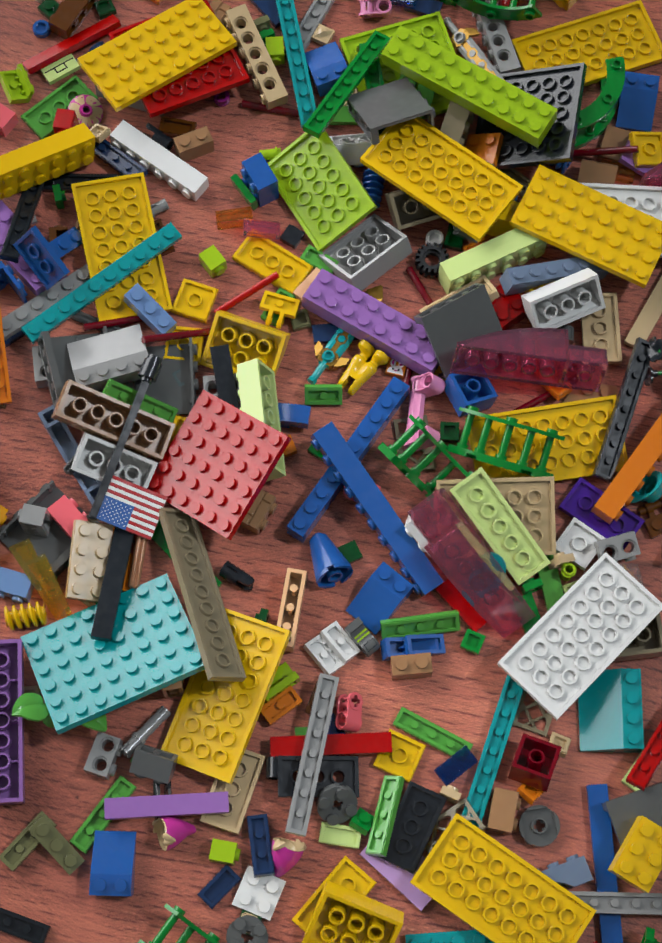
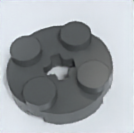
M338 783L324 787L316 801L320 817L333 826L348 821L356 815L358 810V802L354 791L349 786H340ZM334 801H342L339 807H333Z
M534 805L521 815L518 829L526 844L534 847H546L557 838L560 831V821L556 813L552 812L551 809L544 805ZM536 821H540L541 824L545 825L542 828V832L534 829Z
M244 915L237 918L230 924L227 930V943H245L244 938L241 936L246 934L247 931H250V935L253 936V940H249L248 943H268L269 936L266 926L259 918L252 915Z

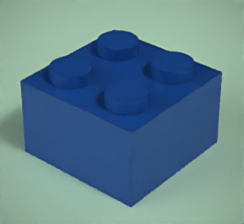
M261 152L241 162L242 169L240 172L243 177L241 180L257 199L259 207L279 198L278 180Z
M481 365L449 374L445 380L444 391L459 417L468 415L466 412L459 411L460 407L467 409L468 405L482 411L491 408L498 397Z

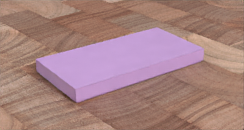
M366 846L359 855L416 908L422 911L431 898L410 884V881L426 858L424 856L421 857L415 873L412 874L376 856H368L365 853Z

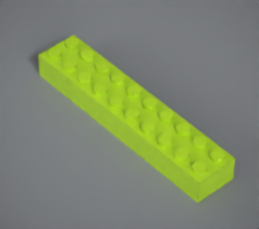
M402 25L399 26L381 53L384 65L537 148L557 119V108Z

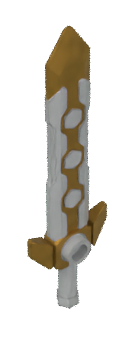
M450 17L443 19L445 26L453 34L451 43L456 55L459 50L467 61L483 66L486 71L505 80L471 38L480 35L477 29L465 27V29L458 30Z

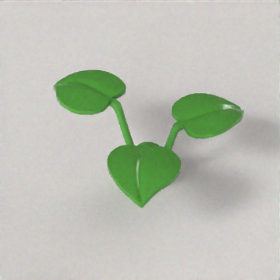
M25 693L17 699L12 709V716L22 717L31 721H43L47 727L55 728L46 703H43V698L39 694ZM106 714L82 724V726L106 732Z

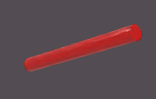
M277 272L272 273L213 311L216 314V311L229 310L274 282L280 276Z

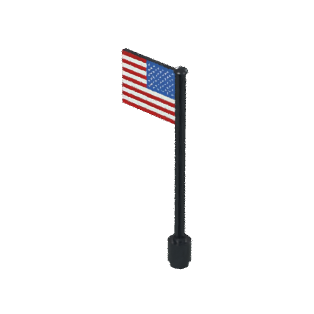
M148 354L147 358H144L138 374L141 378V384L90 513L86 515L90 521H102L149 541L159 520V510L161 507H164L167 497L113 474L149 384L157 381L163 366L161 364L162 359L152 354Z

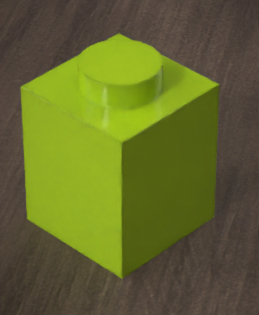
M283 36L265 37L266 49L274 66L285 64Z
M214 244L198 254L200 264L211 278L220 276L226 271V260Z
M213 838L209 861L234 866L235 861H239L241 849H238V844L235 842Z

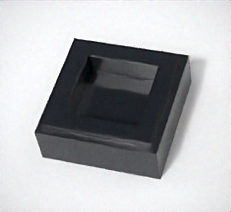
M289 224L280 236V241L296 249L304 238L305 232Z

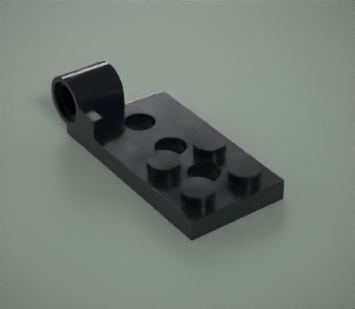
M273 756L266 758V779L278 780V797L292 798L296 782L293 780L292 775L298 771L301 756ZM323 756L320 767L323 781L317 782L314 798L319 797V793L324 787L334 783H338L340 786H349L354 791L356 798H359L358 756ZM334 772L342 773V782L334 781Z

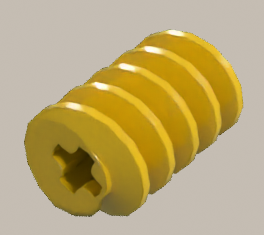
M36 601L34 608L29 602L27 609L24 608L23 604H20L19 610L16 609L15 605H12L11 611L8 610L7 606L4 607L5 623L7 628L9 626L12 631L15 630L16 625L19 629H23L24 624L27 628H30L32 623L35 627H38L39 621H41L43 626L47 624V612L44 602L43 606H40L39 602Z

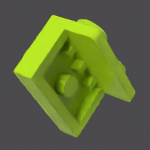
M18 64L16 70L0 71V83L9 103H29L34 94V87L30 83L27 71L24 70L23 65Z

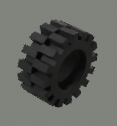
M427 243V246L425 244L422 245L421 249H418L415 259L417 271L419 270V274L422 275L424 273L426 278L430 275V279H433L434 275L438 278L440 263L449 258L446 248L442 249L443 246L441 244L437 247V243H434L433 246H431V243ZM430 255L436 256L439 259V263L434 266L428 265L425 262V258Z

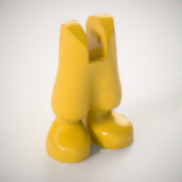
M361 339L358 344L360 354L354 355L337 383L342 384L344 388L353 378L355 381L348 389V394L352 396L377 372L378 366L385 365L390 360L384 352L378 349L375 351L374 347L364 339ZM372 356L371 361L366 362Z

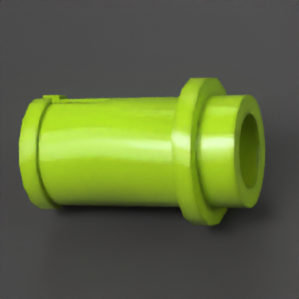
M275 146L274 149L259 150V153L261 152L265 160H272L281 152V148Z
M572 563L562 565L560 578L563 581H569L575 576L577 571L575 565Z

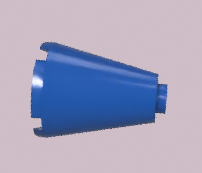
M314 534L309 540L316 583L320 588L325 589L335 587V583L338 581L344 583L353 574L352 565L326 534Z

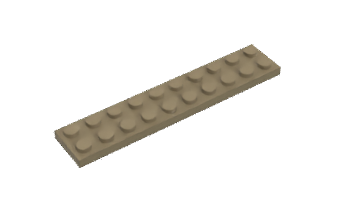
M161 507L159 510L160 522L208 681L243 682L246 678L245 671L198 521L179 509Z

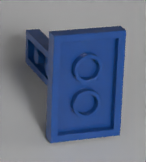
M35 225L15 242L13 246L44 287L49 290L70 272L60 258L82 245L83 242L81 233L74 226L48 243Z

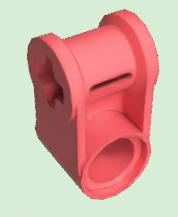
M352 692L349 695L341 694L337 697L335 718L337 729L355 733L360 730L362 726L363 700L359 693Z

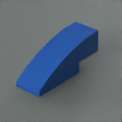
M278 403L281 427L289 428L292 426L308 429L311 406Z
M443 634L406 635L404 637L384 638L380 641L382 661H390V657L396 655L431 652V656L446 653Z

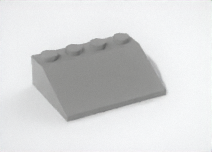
M374 213L326 249L319 257L329 269L333 270V273L338 278L362 291L413 251L405 234ZM325 254H328L330 257L336 259L337 261H339V263L335 264V262L327 258Z
M140 324L68 343L67 348L75 381L100 391L104 390L109 378L121 384L141 379L138 374L144 358L148 356L146 345L141 341L143 335Z

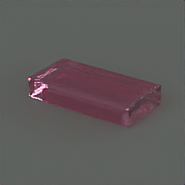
M244 218L243 236L279 240L280 223Z

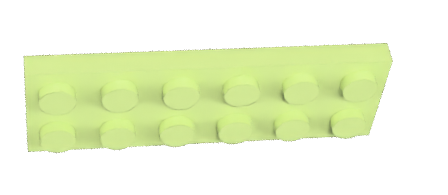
M482 467L450 489L493 551L503 558L506 563V569L518 585L551 563Z

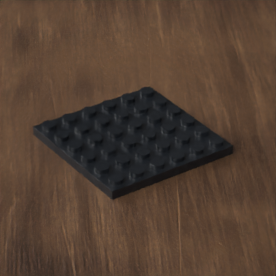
M585 62L501 74L506 82L557 108L558 111L556 121L538 148L478 116L475 134L501 133L504 136L497 169L572 162L587 70Z

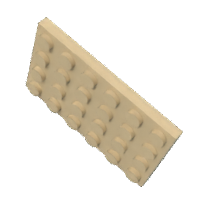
M554 476L490 478L544 554L555 555ZM464 479L436 480L439 558L480 557L488 552L495 553L450 491L452 487Z

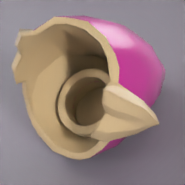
M159 817L152 822L154 826L153 833H157L159 844L164 851L175 848L186 837L196 832L194 825L179 818Z
M273 838L272 857L275 877H282L298 863L307 848L304 842H301L299 839H296L294 842L286 838Z

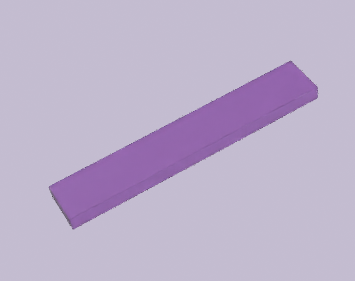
M228 791L104 798L105 820L229 813Z

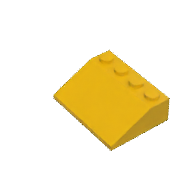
M223 310L216 311L200 365L213 369L210 347L228 344L233 374L237 373V364L257 358L272 369L276 376L291 334Z
M327 880L302 943H395L403 926L404 912Z

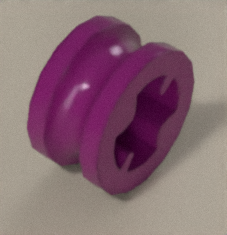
M224 91L214 95L215 104L220 107L228 105L230 102L229 92ZM222 95V97H223V95H224V96H225V99L222 100V98H221V99L219 100V96Z

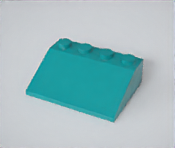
M619 668L604 670L578 698L580 752L640 753L644 749L641 669Z

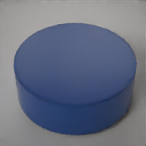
M38 20L33 24L32 28L36 37L46 38L50 35L51 30L47 21Z

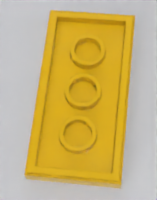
M255 230L250 232L232 256L234 261L263 279L277 272L280 278L271 284L291 294L313 270L312 265Z
M344 856L293 917L292 921L306 933L327 880L364 896L368 895L377 882L347 856Z

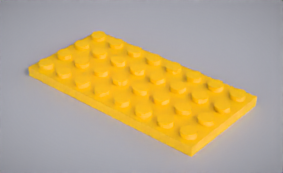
M185 0L77 58V61L115 111L118 112L237 46V41L203 0Z
M641 0L511 40L523 71L585 62L587 70L584 86L600 82L601 79L606 78V59L623 56L625 71L628 72L662 62V42Z
M420 117L386 127L379 135L380 143L372 144L360 158V163L478 242L481 241L523 189V185Z
M539 165L509 223L510 226L642 288L646 287L662 253V221L542 165Z
M144 172L71 184L90 279L156 233ZM161 254L95 300L99 321L137 316L124 302V294L137 283L166 312L173 310Z
M616 395L487 415L505 420L507 416L518 419L517 423L543 431H547V428L558 431L559 436L565 437L564 441L554 438L546 465L547 472L554 474V482L593 476L592 474L617 397ZM475 416L469 435L470 448L473 451L478 446L486 419L480 416ZM493 420L485 446L486 455L495 457L498 454L507 424ZM514 427L506 452V461L516 463L520 459L528 430ZM535 433L527 460L528 467L535 469L536 465L539 464L547 436ZM625 442L615 472H619L628 460ZM472 459L474 472L482 467L489 478L533 477Z
M225 608L246 678L243 682L208 681L205 670L192 675L161 750L178 755L177 763L232 784L292 632Z
M458 813L455 814L410 881V884L493 943H577L597 911Z

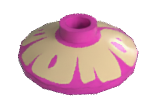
M82 94L76 96L68 106V110H75L79 124L85 123L89 129L96 123L100 124L103 118L101 103L91 95ZM83 108H88L89 112L85 113Z

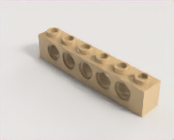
M246 4L227 10L226 18H224L225 26L227 29L230 28L231 35L237 41L238 53L240 58L246 62L247 73L253 77L252 82L254 88L260 92L259 97L262 104L266 105L269 110L287 103L288 93ZM247 40H248V41H251L252 43L246 44V43H244V41H247ZM252 56H258L259 58H258V59H253V58H251V57H252ZM259 71H265L266 73H265V74H259L258 72H259ZM272 86L273 89L268 90L265 87Z

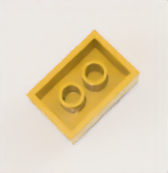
M637 816L611 862L608 871L641 892L649 893L662 870V827L644 816Z

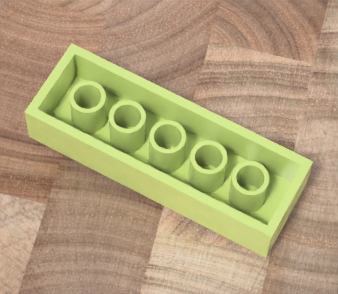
M515 228L441 262L438 280L448 295L483 275L488 280H491L497 274L504 273L507 268H512L516 265L521 266L533 257L539 258L544 254L547 243Z
M257 358L237 364L236 378L239 382L240 410L281 432L275 372ZM284 453L267 481L286 476Z

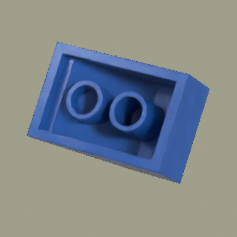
M336 41L305 53L307 66L320 97L328 94L348 67Z
M625 71V81L619 97L615 127L637 132H651L660 76Z
M383 561L345 611L355 619L359 617L364 626L374 635H377L381 630L380 620L390 619L411 595L414 585Z
M95 830L89 895H134L137 832Z

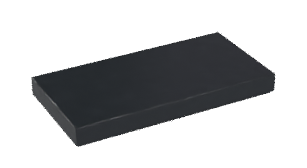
M410 781L397 809L386 857H376L414 874L447 798Z

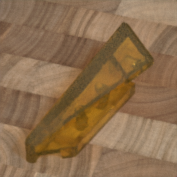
M30 538L10 546L9 550L56 621L72 615L73 613L46 554L37 555Z

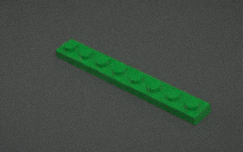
M376 30L373 32L304 124V132L319 139L389 43L390 37Z

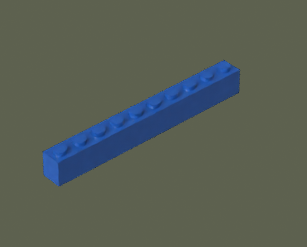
M395 376L347 441V444L360 462L409 395L410 386ZM331 466L326 470L287 525V533L301 543H304L344 486L342 482L339 483L333 475L334 470Z
M331 421L313 433L311 436L312 446L315 450H320L324 463L328 467L331 466L334 470L333 475L339 483H343L347 496L350 499L353 498L357 503L355 507L361 515L364 513L368 519L366 522L372 531L375 530L379 535L377 537L382 546H387L389 549L390 558L395 563L398 562L402 575L406 579H410L414 585L413 591L423 597L442 584L444 581L424 552L418 547L414 538H411L406 533L405 525Z

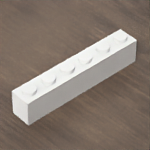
M122 120L110 134L112 145L123 151L133 160L139 162L144 168L152 171L158 179L165 180L171 188H177L187 199L191 198L196 202L209 187L208 177L126 121Z

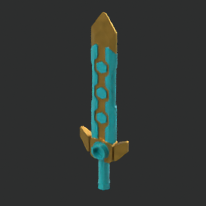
M382 285L367 289L365 292L379 301L383 300ZM339 328L324 349L320 341H318L314 349L319 365L307 381L310 384H316L317 379L326 368L338 369L346 366L350 359L342 358L341 356L355 337Z

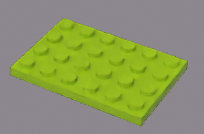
M326 131L322 133L319 139L306 132L303 133L268 162L269 167L278 180L280 195L318 251L325 250L377 208Z

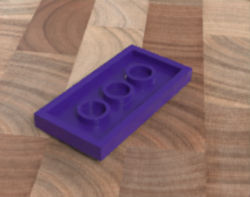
M582 477L579 478L558 508L571 518H577L605 538L630 531H635L636 534L645 521L623 506L621 517L617 522L613 520L609 525L591 512L604 492ZM629 542L623 544V550H625Z

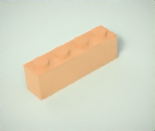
M287 568L277 622L278 627L292 632L285 649L288 652H294L307 581V571Z

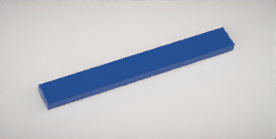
M607 784L586 785L596 892H618L617 876L608 871L615 857L611 819L608 811H604L601 804L609 801ZM598 914L601 943H623L620 914Z

